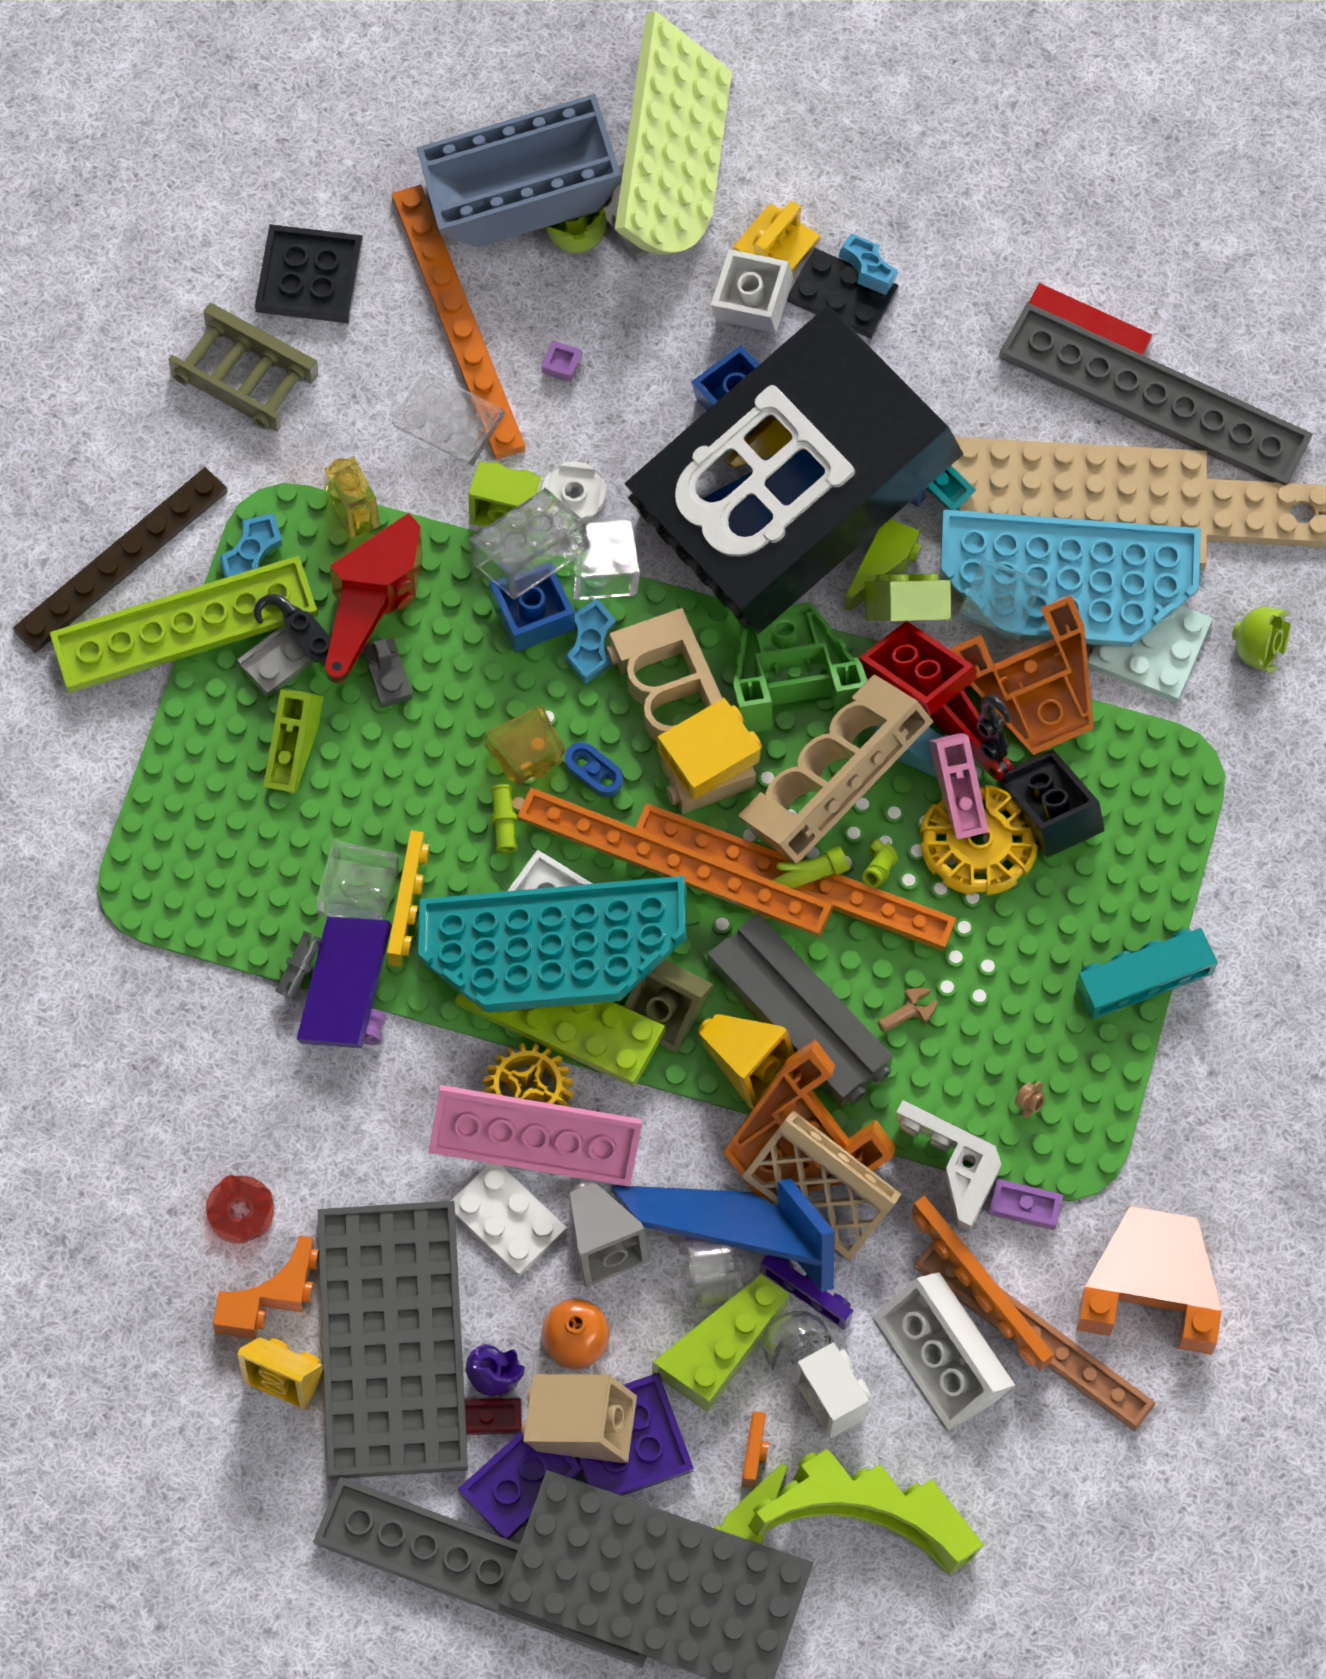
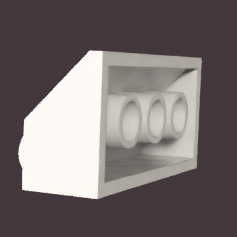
M940 1272L916 1278L873 1316L948 1431L994 1404L1015 1386Z

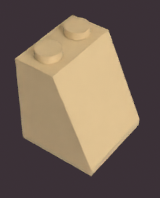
M533 1374L532 1385L527 1392L529 1406L527 1419L522 1426L523 1442L537 1452L628 1463L637 1395L609 1374Z

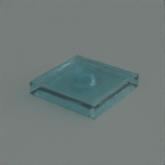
M982 558L958 617L1019 640L1041 590L1043 581Z

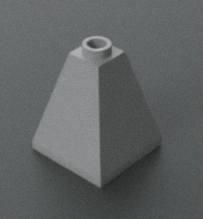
M595 1182L592 1184L581 1183L576 1185L570 1192L582 1276L586 1288L649 1262L645 1230L642 1223Z

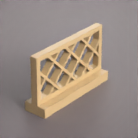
M793 1110L746 1170L742 1178L778 1205V1181L782 1180L779 1164L796 1162L799 1179L792 1180L796 1185H800L802 1193L808 1200L807 1185L824 1184L826 1200L810 1202L814 1207L827 1206L830 1220L828 1224L835 1231L834 1249L850 1261L895 1205L901 1193ZM781 1136L793 1144L795 1156L778 1157L776 1143ZM771 1151L772 1158H765ZM803 1161H815L819 1164L822 1177L805 1178ZM773 1164L776 1181L764 1182L754 1174L759 1165ZM842 1182L848 1187L849 1198L832 1199L830 1183ZM869 1203L879 1213L874 1219L859 1220L857 1204ZM851 1204L853 1221L836 1222L834 1206ZM868 1226L862 1233L861 1227ZM855 1228L857 1241L851 1248L839 1240L837 1229Z

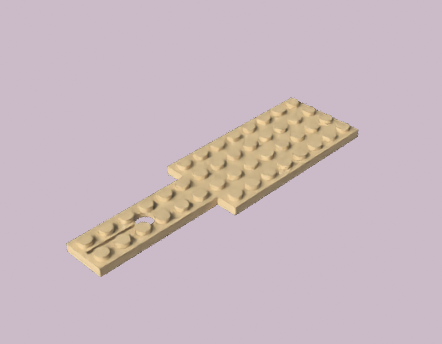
M955 437L964 454L952 466L976 489L957 511L1201 528L1200 569L1206 568L1207 541L1326 548V515H1319L1326 514V485L1288 483L1285 486L1278 482L1207 479V451ZM1296 504H1306L1312 508L1314 517L1308 523H1299L1290 514V509Z

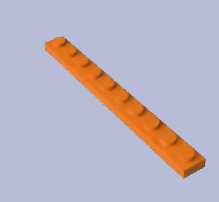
M422 185L392 193L393 203L495 460L525 451V443L442 235L439 232Z
M532 787L517 815L519 821L660 876H684L686 886L819 938L834 909L833 904Z
M646 803L636 825V828L769 880H774L788 872L779 870L776 867L777 863L792 862L775 850ZM832 874L793 888L833 904V911L943 952L957 919L880 889L869 887L864 883L842 875L835 876Z

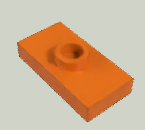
M754 1411L751 1417L741 1485L747 1488L755 1489L759 1462L766 1463L769 1442L762 1441L766 1413Z

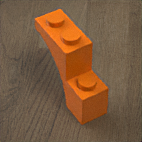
M299 1236L290 1260L274 1277L265 1283L242 1291H219L213 1320L215 1334L256 1339L257 1330H263L266 1321L267 1309H262V1307L303 1312L304 1302L310 1303L313 1293V1282H308L310 1269H317L319 1250L314 1249L313 1237Z

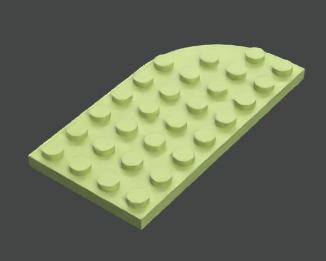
M656 10L646 13L614 230L642 250L656 255H670L695 245L705 233L713 215L732 71Z

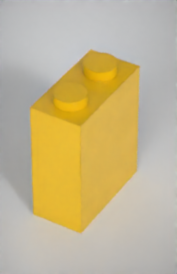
M725 698L657 736V751L692 801L759 763L762 745L758 736L753 731L748 732L743 725L744 719L735 705L730 706Z

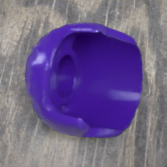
M488 1344L478 1346L472 1350L466 1362V1374L472 1386L478 1392L488 1396H500L508 1393L519 1383L525 1371V1367L519 1364L518 1355L514 1349L502 1352L497 1347Z

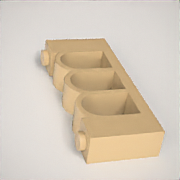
M683 608L609 633V646L606 647V653L611 665L617 664L621 675L627 673L628 692L634 700L644 705L643 722L645 731L656 742L657 736L676 726L662 725L655 720L652 713L659 706L699 692L705 708L722 699ZM681 653L691 674L655 687L642 684L635 676L639 669ZM660 755L662 770L670 778V785L666 787L669 800L672 805H678L681 814L755 788L756 773L753 767H750L692 801Z
M873 675L852 697L854 702L844 706L837 712L831 721L830 733L822 734L806 744L797 760L798 766L788 768L778 774L769 784L766 795L760 792L738 815L757 838L796 865L934 722L917 700L876 675ZM870 726H880L878 731L860 749L852 744L855 737L862 730ZM838 759H849L829 782L821 778L822 772L829 764ZM806 792H817L796 816L788 811L790 805L800 795Z

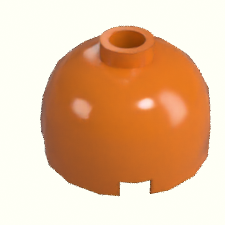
M573 1298L563 1300L552 1307L543 1321L541 1338L545 1352L558 1365L570 1369H581L593 1365L595 1361L604 1355L608 1348L610 1330L608 1320L598 1306L588 1300Z

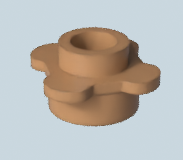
M1037 1082L1035 1085L1026 1083L1016 1096L1015 1105L1023 1110L1022 1117L1025 1119L1029 1118L1032 1112L1037 1113L1045 1103L1046 1097L1045 1093L1042 1092L1043 1083Z

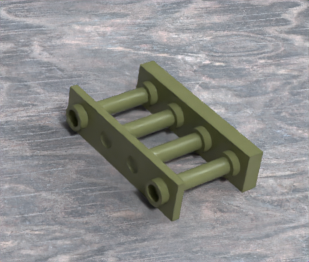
M210 302L203 311L207 331L185 361L174 355L169 357L172 377L183 385L188 383L251 417L252 421L260 428L268 429L269 427L278 432L281 425L279 413L276 412L297 381L305 380L310 384L314 382L318 376L317 360ZM225 336L233 341L234 345L212 375L196 368L217 337ZM250 350L259 355L261 359L241 387L236 390L223 383V380L241 355ZM277 365L285 369L287 375L267 403L263 405L250 398L249 396L269 368Z

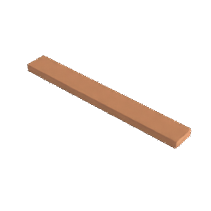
M932 1241L914 1263L913 1268L924 1276L940 1272L960 1303L1000 1331L997 1326L999 1321L991 1311L986 1313L980 1307L975 1298L977 1296L970 1285L964 1286L954 1273V1269H956L948 1258L943 1260L937 1254L933 1247L934 1241ZM1000 1288L1054 1354L1051 1364L1047 1367L1135 1432L1153 1409L1156 1402Z

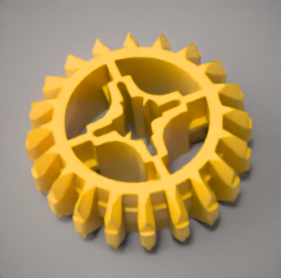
M521 1043L519 1045V1052L515 1053L511 1047H508L506 1049L507 1058L497 1054L495 1056L497 1065H488L487 1072L489 1075L483 1077V1085L487 1088L482 1090V1092L502 1095L500 1086L503 1082L508 1085V1089L515 1093L514 1098L569 1107V1104L566 1101L573 1099V1092L569 1090L573 1087V1079L567 1077L570 1074V1069L568 1066H561L562 1057L560 1055L550 1059L552 1051L549 1047L543 1053H539L538 1044H533L532 1051H526L525 1044ZM531 1066L530 1069L525 1072L515 1071V1069L520 1067ZM544 1071L551 1076L555 1083L556 1090L554 1094L549 1092L548 1087L540 1082ZM534 1080V1089L529 1088L522 1095V1087L527 1088Z

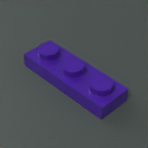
M771 1255L765 1256L761 1262L760 1273L844 1330L852 1320L854 1310L850 1308L851 1304L844 1297L836 1293L831 1295L827 1291L821 1292L807 1274L804 1276L794 1269L795 1266L790 1260Z

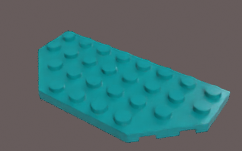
M684 876L420 899L418 942L420 961L485 1012L620 1001L687 939L686 881Z

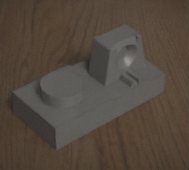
M384 638L365 646L363 654L381 708L412 700V691L394 638L388 640Z

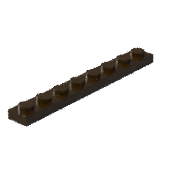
M204 467L13 627V632L34 653H37L52 640L49 632L68 627L227 493V487Z

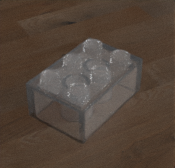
M544 488L469 538L474 565L514 600L590 549L586 522L547 488Z

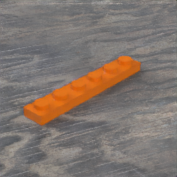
M925 1195L914 1202L911 1219L916 1228L923 1234L927 1232L934 1241L933 1247L937 1254L943 1260L948 1258L956 1268L954 1273L964 1286H971L977 1294L975 1298L980 1307L986 1313L991 1311L999 1321L997 1326L1001 1333L1009 1340L1013 1338L1020 1347L1019 1353L1023 1360L1029 1366L1035 1365L1039 1372L1049 1366L1054 1355L931 1202Z

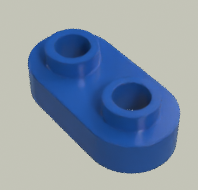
M585 742L575 743L567 749L565 766L571 775L600 797L608 798L620 792L623 785V774L616 764L592 745ZM584 759L587 761V764L579 766L576 764V761ZM604 779H609L612 781V784L604 786L600 782Z

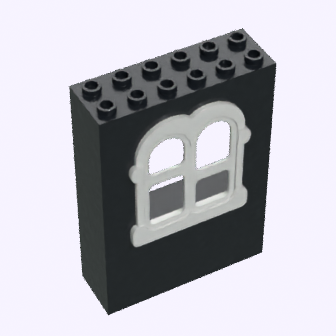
M827 305L624 484L631 493L627 498L637 509L636 511L656 529L657 534L667 545L670 544L678 557L695 571V575L706 587H710L716 598L725 608L728 607L733 612L734 617L745 629L751 626L760 634L964 453L948 425ZM773 415L792 434V439L772 458L763 460L744 441V438L764 418ZM805 449L825 468V474L795 501L785 506L765 487V481L798 451ZM728 450H735L753 469L752 475L721 501H704L698 496L696 491L698 478ZM748 495H755L773 513V519L753 536H737L729 528L728 519L730 513Z

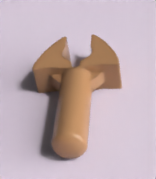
M926 988L905 990L904 997L908 1000L907 1004L880 1019L877 1023L879 1029L882 1032H887L911 1017L920 1018L922 1024L925 1025L935 1012L937 1000L926 1007H916V1004L919 1000L929 996L931 990Z

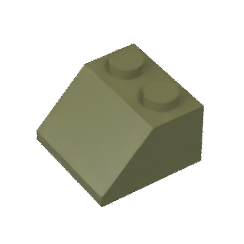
M664 959L631 990L624 1007L664 1025L666 1031L659 1044L677 1053L700 1016L714 984Z

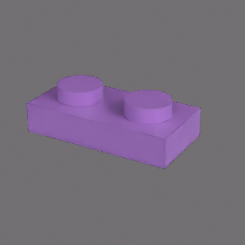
M997 1179L988 1214L1055 1230L1063 1194Z

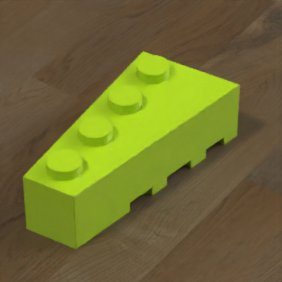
M759 1275L652 1362V1374L659 1373L662 1381L706 1412H709L788 1306L790 1293L764 1275Z

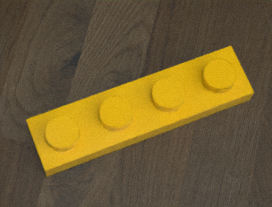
M410 831L387 951L388 965L402 967L403 956H409L411 952L412 936L407 935L409 925L415 926L418 906L413 905L415 894L421 895L424 875H419L421 864H427L430 845L424 844V832Z

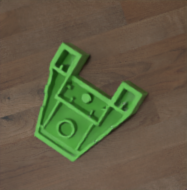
M811 602L793 604L760 634L751 626L747 629L743 628L733 691L734 705L742 714L744 719L743 725L748 732L753 731L755 733L773 730L772 706L831 696L833 707L837 714L844 706L854 702L852 697L867 682L862 663L857 657L853 658L841 638L837 639L831 632V626Z

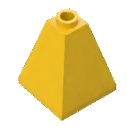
M716 1014L712 1019L708 1018L703 1021L698 1030L704 1048L751 1109L758 1102L788 1057L795 1053L787 1029L778 1025Z

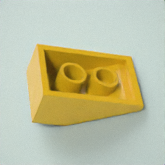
M259 1337L239 1349L237 1355L245 1384L307 1410L324 1376L323 1365L320 1364V1359L307 1352L297 1354L288 1350L289 1346L276 1338H270L268 1341Z

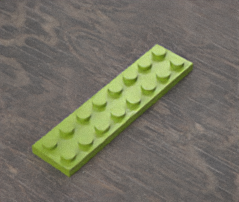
M299 555L49 632L68 693L285 626L282 612L275 605H268L263 608L261 612L262 624L257 623L254 618L253 610L255 604L260 598L268 594L282 595L293 605L309 612L313 617L319 616Z

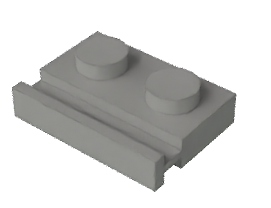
M286 626L277 629L237 660L238 666L247 673V676L267 698L315 663L304 654L287 633Z

